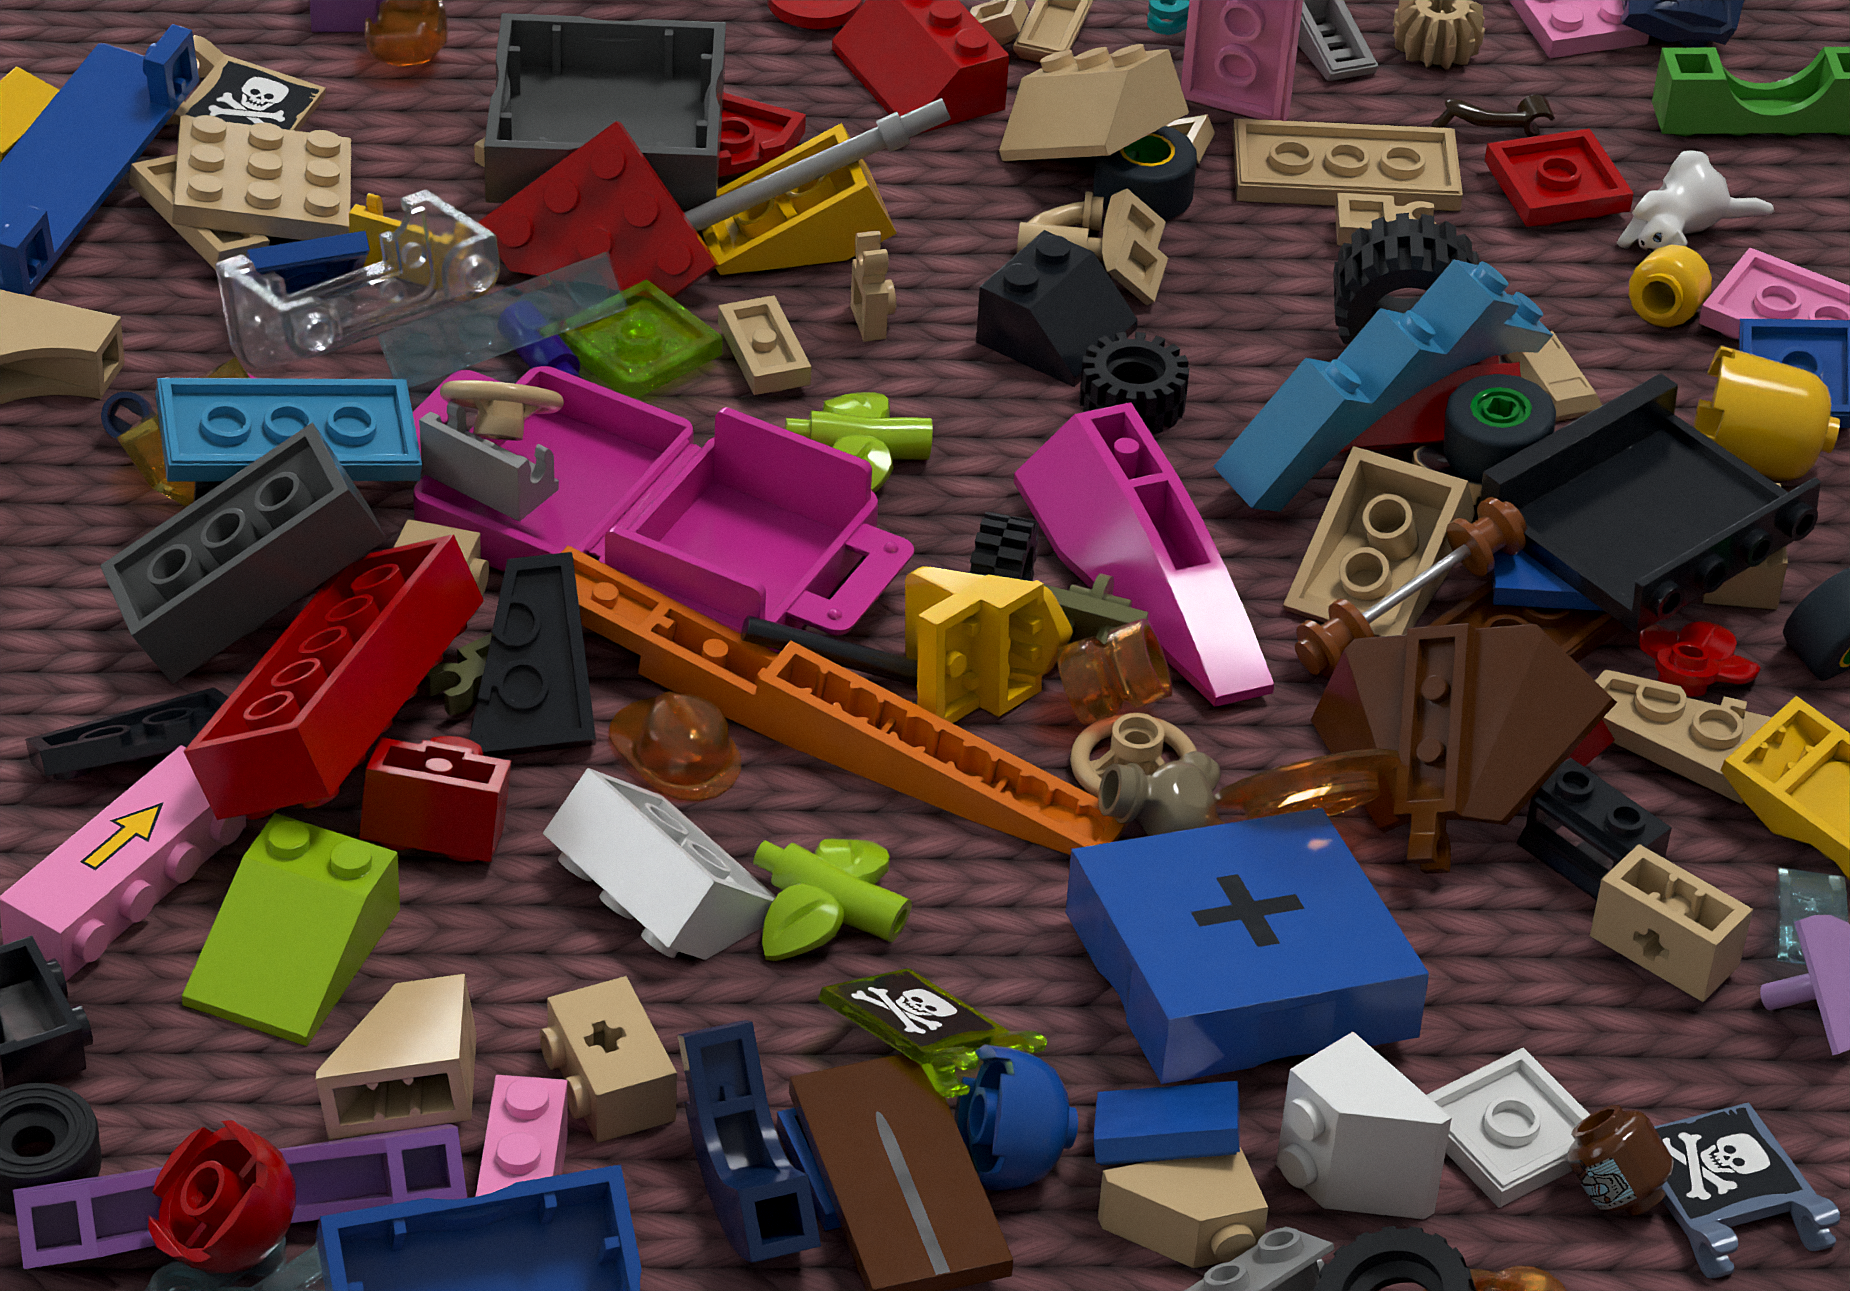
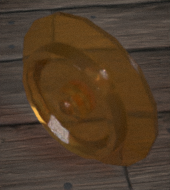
M1381 748L1346 751L1313 757L1278 766L1222 788L1213 797L1214 804L1219 809L1244 810L1247 820L1316 808H1323L1327 816H1332L1357 808L1376 799L1381 794L1379 778L1393 771L1402 763V760L1397 750Z

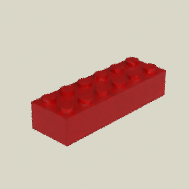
M454 534L369 553L362 560L351 563L330 577L183 752L217 820L245 815L249 820L263 818L281 807L302 804L304 808H314L331 801L339 794V786L353 768L360 765L366 759V751L377 737L392 726V718L405 701L411 699L418 692L420 682L430 669L437 666L443 660L442 654L457 636L467 629V622L484 601Z

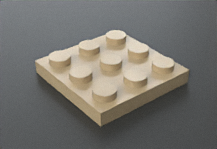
M201 115L195 118L180 116L172 224L296 240H310L349 233L351 138L341 137L326 130H314L310 133L286 130L271 123L247 125L225 122L218 117Z

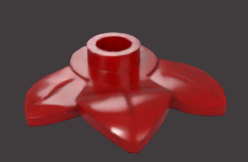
M1705 621L1691 622L1685 625L1681 632L1653 624L1640 633L1639 647L1643 652L1656 659L1655 667L1659 672L1658 681L1681 686L1688 697L1704 695L1708 690V686L1715 681L1745 684L1753 681L1760 673L1761 667L1757 663L1734 654L1737 644L1736 636L1719 624Z

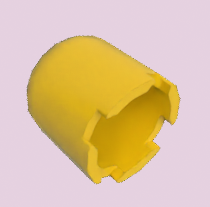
M1724 346L1718 348L1707 375L1718 377L1711 402L1699 399L1693 423L1695 429L1772 480L1791 481L1800 478L1815 465L1821 451L1826 453L1832 452L1839 432L1840 419L1830 416L1831 397L1827 386L1817 375L1801 368Z

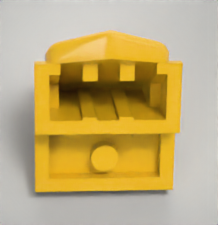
M922 566L907 574L905 578V653L907 658L918 660V706L954 723L979 707L1000 717L1042 691V676L1054 667L1073 633L1071 624L1055 595L1049 588L1044 586V583L1038 580L1033 582L989 574L984 576Z

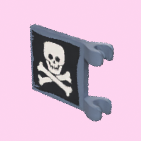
M1749 1102L1654 1126L1674 1160L1672 1174L1662 1186L1666 1193L1662 1201L1689 1238L1697 1263L1707 1278H1717L1734 1272V1264L1729 1260L1727 1254L1737 1251L1738 1238L1729 1227L1790 1211L1798 1235L1809 1251H1818L1835 1246L1836 1238L1831 1234L1829 1227L1839 1224L1840 1211L1831 1200L1815 1193Z

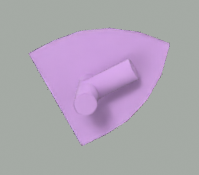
M1813 915L1794 921L1809 973L1763 984L1760 989L1762 1003L1767 1010L1817 1000L1832 1055H1836L1850 1050V924L1832 915Z

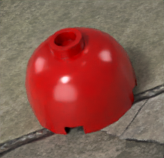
M233 1120L221 1121L226 1127L215 1132L205 1127L192 1132L171 1153L157 1176L152 1191L154 1195L162 1199L159 1208V1221L148 1215V1229L158 1249L193 1269L209 1274L241 1272L262 1262L281 1243L287 1233L296 1205V1182L282 1153L268 1140Z

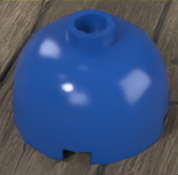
M985 1044L977 1049L970 1059L983 1061L977 1078H962L954 1120L969 1151L970 1158L983 1188L989 1190H1018L1043 1179L1056 1166L1063 1149H1070L1073 1146L1078 1131V1113L1075 1107L1069 1106L1066 1088L1053 1067L1033 1054L1013 1048Z

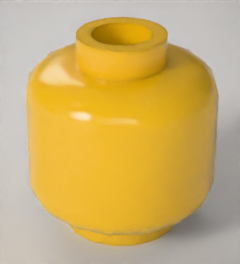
M1667 245L1654 250L1635 268L1629 280L1628 295L1633 309L1643 320L1654 326L1670 328L1684 324L1702 308V305L1711 293L1712 276L1708 264L1699 253L1686 246Z

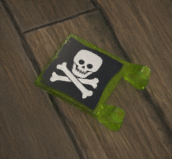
M909 968L822 987L818 1000L919 1063L935 1090L947 1098L969 1094L970 1086L958 1080L955 1066L961 1070L977 1068L980 1060L975 1051L983 1045L1008 1047L1023 1051L1024 1048L1030 1053L1044 1051L1047 1046L1046 1038L1042 1034L1032 1030L1010 1032Z

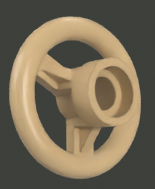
M458 380L446 382L440 389V395L446 402L452 401L463 407L478 409V415L475 416L473 434L482 438L497 440H523L525 419L532 414L556 413L562 409L564 404L562 396L555 391L514 383Z
M1129 713L1103 718L1085 728L1078 735L1072 746L1070 761L1073 774L1079 784L1088 793L1098 798L1102 777L1111 764L1115 763L1126 766L1128 763H1136L1144 770L1145 775H1151L1158 767L1165 764L1161 757L1163 742L1175 750L1179 759L1189 752L1197 751L1189 737L1173 724L1148 714ZM1112 736L1110 750L1100 759L1090 761V753L1094 746L1101 740Z

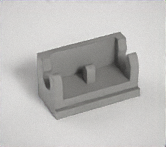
M449 401L447 405V426L442 424L439 415L431 411L419 420L423 474L519 522L559 490V480L554 477V455L550 449L537 444L534 455L536 457V464L521 455H516L487 439L467 431L465 410L462 406L452 401Z

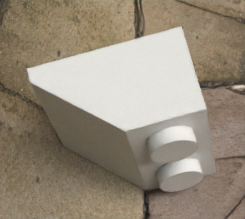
M1351 1032L1290 1069L1276 1166L1281 1169L1284 1177L1291 1185L1303 1189L1325 1209L1426 1219L1435 1212L1452 1117L1356 1033Z

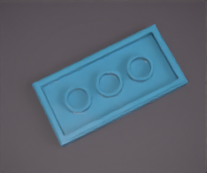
M157 378L155 396L167 482L226 481L311 423L319 430L352 481H420L422 461L406 379Z

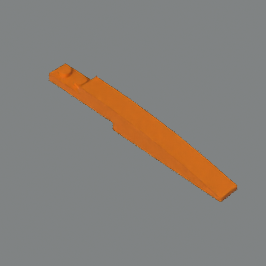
M569 545L561 552H572L581 625L640 655L638 674L730 720L791 748L970 821L1071 855V849L1116 842L1129 825V823H1118L1114 817L1102 815L1098 805V798L791 640L779 654L765 646L741 640L740 633Z

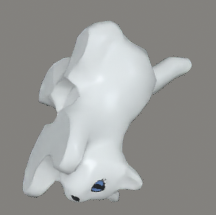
M1693 150L1683 151L1673 162L1663 179V186L1659 190L1649 191L1637 204L1632 212L1634 217L1618 239L1617 244L1619 247L1627 249L1638 241L1641 248L1649 250L1651 253L1657 248L1667 245L1686 246L1688 242L1685 234L1701 232L1722 218L1768 216L1774 212V207L1771 203L1755 197L1736 199L1730 197L1725 178L1711 166L1706 154Z

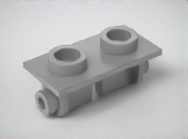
M1285 1226L1284 1228L1275 1229L1264 1234L1258 1240L1257 1245L1232 1261L1210 1268L1202 1280L1184 1291H1313L1314 1286H1318L1320 1281L1318 1274L1325 1264L1321 1258L1333 1251L1334 1245L1332 1242L1303 1233L1294 1228Z

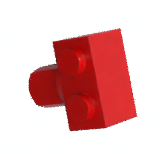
M458 736L433 737L429 741L422 740L421 744L380 737L366 767L359 838L380 842L383 846L395 850L415 848L442 853L453 860L461 862L476 860L491 862L504 830L512 761L483 756L482 747L479 744Z

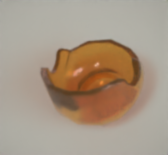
M385 0L379 6V16L375 24L372 23L371 18L365 19L364 39L368 51L377 60L393 66L409 68L432 60L440 53L447 42L448 22L443 0Z

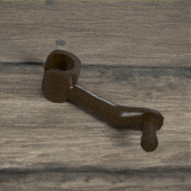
M1531 95L1524 98L1519 103L1517 112L1489 110L1462 100L1448 99L1445 101L1447 109L1439 118L1432 122L1431 127L1446 128V125L1456 116L1479 127L1523 128L1528 137H1534L1540 134L1534 119L1546 117L1553 121L1555 117L1548 100L1541 95Z

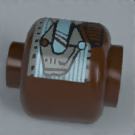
M1611 1105L1591 1114L1572 1130L1571 1135L1575 1141L1571 1144L1567 1154L1568 1164L1592 1203L1600 1210L1617 1211L1625 1208L1627 1213L1633 1216L1649 1210L1665 1197L1666 1193L1662 1186L1672 1174L1674 1160L1650 1119L1644 1113L1638 1110L1623 1111L1620 1105Z

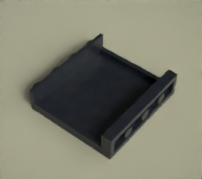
M1662 373L1485 470L1482 478L1480 503L1488 497H1494L1501 502H1510L1522 514L1527 526V530L1524 533L1526 544L1523 551L1636 634L1660 620L1670 618L1678 609L1705 593L1716 591L1724 582L1749 567L1760 565L1768 556L1793 541L1804 539L1814 530L1818 519L1817 506L1821 481L1814 477L1790 492L1781 488L1676 416L1675 406L1678 384Z

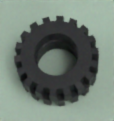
M1409 213L1396 214V220L1389 222L1384 217L1371 221L1372 229L1366 230L1360 227L1352 233V244L1343 243L1338 252V262L1334 263L1333 271L1335 324L1339 327V337L1343 344H1350L1380 308L1405 313L1407 310H1411L1422 297L1396 298L1387 295L1388 293L1404 288H1417L1427 291L1454 259L1478 265L1480 263L1477 251H1472V242L1466 234L1457 236L1456 226L1447 221L1440 225L1435 224L1434 216L1421 214L1419 219H1409Z

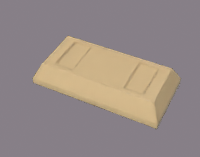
M1036 0L1013 45V50L1021 59L1039 63L1042 58L1050 54L1071 50L1094 0Z
M1550 331L1553 334L1551 339L1538 353L1513 352L1503 355L1508 363L1520 362L1521 377L1538 384L1551 396L1556 409V422L1582 417L1602 406L1596 392L1553 331Z

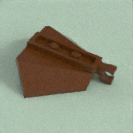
M1469 623L1408 628L1406 635L1354 639L1344 649L1310 721L1377 827L1385 833L1411 822L1407 860L1412 864H1420V870L1425 874L1450 873L1451 846L1446 832L1447 820L1460 819L1507 825L1615 706L1617 701L1537 624L1474 629Z

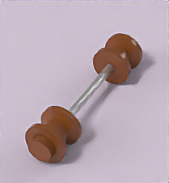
M1494 497L1486 498L1478 504V520L1471 524L1465 519L1457 518L1447 525V539L1453 551L1452 553L1380 602L1361 613L1352 603L1340 598L1329 605L1328 615L1330 620L1322 626L1312 620H1306L1296 630L1298 642L1295 643V651L1300 662L1310 673L1314 675L1321 673L1330 679L1344 649L1354 639L1375 637L1369 625L1371 622L1444 572L1461 562L1471 573L1482 577L1494 569L1493 554L1499 550L1508 555H1515L1523 550L1526 544L1524 533L1527 530V526L1520 511L1510 502H1501Z

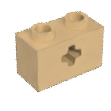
M1638 844L1601 879L1590 936L1704 1002L1740 966L1753 909Z
M627 976L547 998L548 1027L540 1029L539 1032L544 1059L551 1070L559 1068L564 1080H567L569 1110L575 1119L584 1117L596 1143L676 1121L677 1072Z

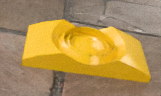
M1795 696L1724 760L1720 771L1739 797L1773 834L1811 844L1823 856L1836 862L1850 881V733L1798 696Z

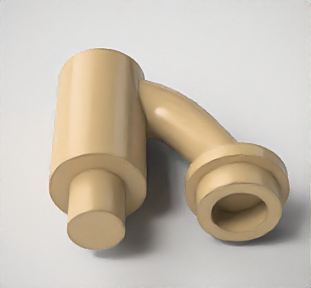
M1086 191L1085 201L1053 208L1036 215L1028 222H1020L1017 253L1043 230H1046L1093 251L1098 260L1104 262L1102 238L1088 237L1089 230L1101 231L1104 197L1093 196V192ZM1082 224V228L1070 227L1073 225Z

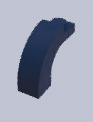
M742 1020L678 1034L690 1100L684 1102L696 1157L706 1190L721 1227L734 1250L743 1259L753 1263L821 1247L808 1175L796 1170L790 1164L775 1131L767 1101L753 1022Z

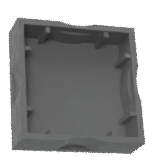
M501 13L495 59L496 89L490 98L484 143L485 202L505 203L615 121L622 123L681 210L688 211L717 198L725 83L726 22L655 19L607 21L581 16Z

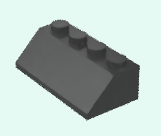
M311 423L101 564L100 567L131 636L173 684L189 672L198 670L206 665L213 656L244 635L258 630L265 621L296 600L310 595L318 585L351 563L362 560L373 548L387 540L369 505L319 430Z

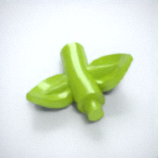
M876 392L845 394L825 400L822 411L810 410L809 419H785L784 429L868 461L872 467L871 491L874 493L889 479L893 471V460L930 459L933 434L932 418H890L889 399L884 394Z
M828 838L819 843L813 854L793 842L783 849L765 840L760 844L755 853L753 864L771 872L772 885L783 890L771 903L765 917L762 936L765 960L779 961L820 947L835 937L842 923L891 943L899 936L908 920L912 901L895 892L874 885L889 871L890 864L888 851L877 843L868 840Z

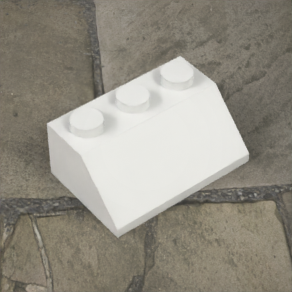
M590 768L586 769L543 832L562 851L558 861L566 869L586 881L593 879L604 889L599 895L601 901L625 918L633 919L635 917L646 927L641 934L642 938L653 948L671 958H675L678 952H682L707 960L764 927L769 907L776 898L771 891L662 795Z

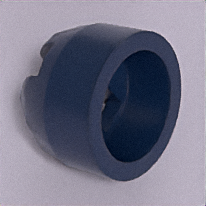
M126 391L116 393L108 398L101 412V421L107 433L123 441H136L144 437L151 429L154 419L150 403L143 396ZM121 405L143 418L139 428L115 415Z

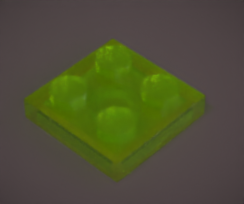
M647 279L555 325V332L578 357L583 366L618 393L634 399L722 355L723 336Z

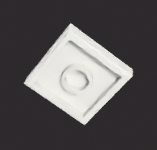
M1524 1047L1427 1094L1432 1101L1452 1117L1446 1147L1447 1155L1498 1208L1573 1171L1567 1161L1569 1148L1575 1141L1571 1133L1590 1114Z

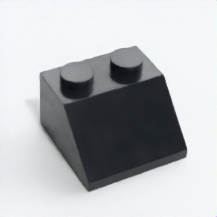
M1043 230L980 286L976 343L1075 387L1081 381L1083 356H1086L1087 348L1091 344L1097 347L1098 339L1107 336L1114 342L1115 333L1125 332L1128 338L1137 329L1138 319L1093 251L1070 242L1062 236Z

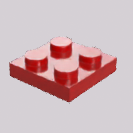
M1590 128L1487 143L1484 162L1526 227L1547 226L1557 222L1583 218H1599L1605 215L1631 211L1634 193Z

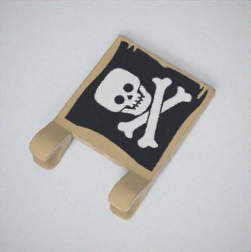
M194 35L199 78H206L188 100L182 102L165 125H179L180 116L195 118L201 115L218 117L225 122L247 125L271 123L279 126L281 129L299 131L325 98L326 88L225 55L207 39Z

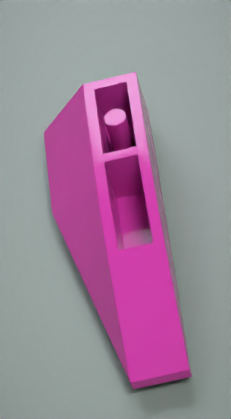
M1130 402L1074 414L1014 473L1015 486L1036 521H1038L1058 558L1090 589H1092L1099 573L1114 577L1113 595L1132 600V608L1148 612L1146 642L1214 707L1273 694V679L1228 570L1179 476L1133 404Z

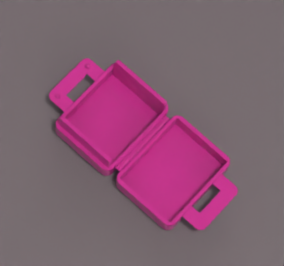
M548 366L530 369L515 384L544 388L559 393L564 400L562 409L556 413L532 414L525 419L523 440L483 439H487L516 455H521L536 464V457L534 455L537 444L550 449L554 455V477L559 480L558 491L520 522L427 475L415 485L413 492L415 521L479 532L481 559L488 560L489 566L505 573L507 559L561 553L569 545L740 634L744 620L749 615L798 629L808 625L830 635H844L853 629L914 554V546L910 541L877 528L878 499L875 493L871 491L872 467L868 461L728 407H723L715 415V437L709 439L701 448L694 444L693 426L687 419ZM459 370L449 375L412 412L420 456L419 420L431 411L440 416L442 424L447 425L448 414L446 413L448 402L442 399L440 395V389L443 384L458 380L501 381L471 370ZM474 426L469 430V432L474 433ZM863 556H865L866 558L863 560V562L857 567V569L851 574V576L845 581V583L839 588V590L833 595V597L830 600L827 599L830 596V594L836 589V587L842 582V580L848 575V573L853 569V567L859 562V560ZM769 648L778 654L781 652L780 650Z

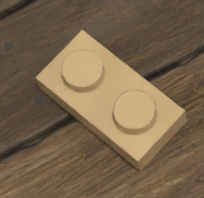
M775 295L718 305V325L753 395L781 392L786 389L811 385V365Z

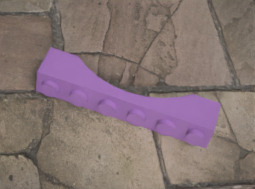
M449 1123L278 1149L282 1153L296 1182V1205L291 1223L319 1220L320 1216L423 1198H467L458 1127ZM163 1167L14 1189L13 1196L23 1268L29 1269L93 1259L156 1246L148 1229V1215L159 1221V1208L162 1199L154 1195L152 1191L156 1178Z

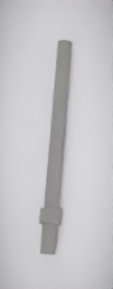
M942 98L902 116H899L898 112H894L877 120L878 126L688 210L684 214L697 232L885 148H888L889 152H893L911 144L910 137L950 120L951 117Z

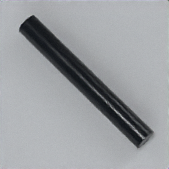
M749 615L744 620L741 630V640L782 651L791 640L842 667L917 686L918 660Z

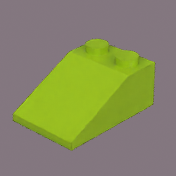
M274 813L241 860L182 994L183 1006L308 1046L400 910L398 852Z

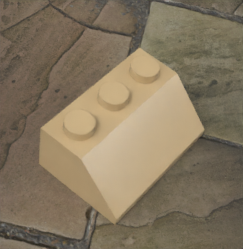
M1136 44L1119 49L1112 54H1109L1107 47H1099L1081 53L1076 57L1073 56L1072 50H1063L1040 60L1042 68L1021 79L999 152L1002 161L1109 156L1187 115L1189 110L1169 49L1145 51L1143 44Z

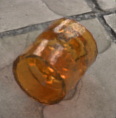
M1139 619L1110 629L1105 644L1094 636L1058 648L1057 661L1061 680L1071 707L1084 726L1117 715L1118 710L1122 709L1123 701L1125 700L1134 708H1140L1172 696L1171 677L1162 647L1152 626L1146 619Z

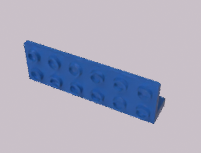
M172 24L157 43L149 46L145 56L105 43L97 44L0 162V290L27 296L32 293L128 172L131 164L136 162L198 84L199 74L191 29Z

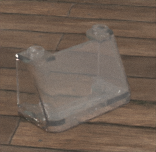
M425 189L400 198L402 209L406 211L401 225L394 233L386 231L379 234L383 261L287 295L285 280L274 271L260 275L256 271L253 262L243 254L215 263L232 351L251 368L261 371L322 356L475 300L488 293L496 283L499 275L500 259L496 235Z

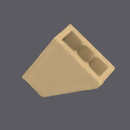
M465 974L395 983L316 1071L315 1079L329 1140L471 1120L477 1033Z

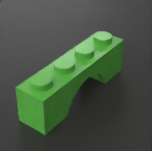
M1716 47L1662 48L1652 97V105L1662 134H1675L1679 136H1691L1694 134L1743 136L1749 133H1782L1792 136L1801 133L1850 135V47H1823L1816 58L1802 71L1784 80L1771 83H1753L1735 77L1722 65Z

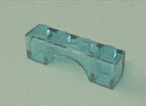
M607 251L381 333L377 337L393 379H406L409 389L525 345L624 311L629 307Z

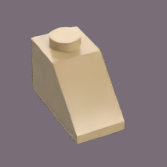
M1241 1147L1237 1155L1148 1161L1103 1170L1098 1220L1102 1229L1191 1268L1230 1262L1257 1245L1258 1240L1265 1234L1268 1205Z

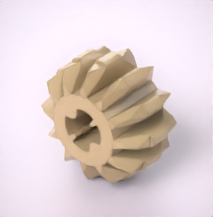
M1400 0L1399 6L1395 10L1393 26H1395L1393 35L1395 38V48L1406 53V60L1411 62L1420 60L1425 63L1426 68L1432 64L1441 65L1447 70L1452 63L1468 65L1470 57L1477 55L1480 46L1483 44L1485 28L1483 27L1485 19L1483 16V5L1472 0Z

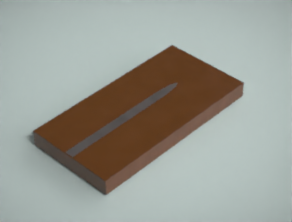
M908 1053L790 1076L789 1095L866 1291H946L1012 1276L1014 1259L928 1056L916 1059Z

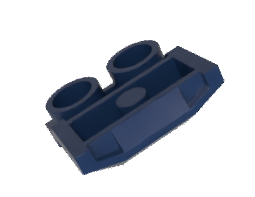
M1622 0L1624 13L1621 16V23L1665 42L1679 41L1688 48L1706 47L1709 41L1726 45L1737 30L1744 0Z

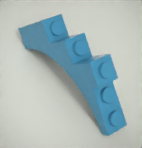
M1454 259L1411 310L1400 313L1380 308L1337 359L1326 362L1305 358L1213 467L1251 508L1280 512L1302 487L1347 444L1382 416L1422 389L1457 370L1495 355L1500 356L1513 352L1538 353L1551 339L1553 334L1539 321L1543 316V312L1531 299L1520 292L1510 295L1504 291L1509 284L1495 268L1483 261L1475 265Z

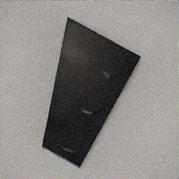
M572 552L507 559L485 669L478 693L474 720L469 735V740L482 747L483 756L498 757L594 746L596 744Z
M215 687L26 738L30 762L45 776L53 775L55 780H68L90 773L93 770L92 767L116 762L138 761L152 755L175 751L181 745L187 748L229 697Z

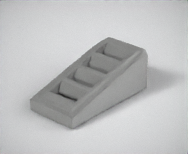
M1303 0L1298 46L1327 81L1377 72L1378 64L1344 0ZM1324 35H1332L1331 37L1323 38ZM1339 46H1341V47L1343 48V49L1333 50V51H1330V49H1329V48L1339 47ZM1349 58L1352 59V60H1349V61L1336 62L1337 60H1343V59H1349Z

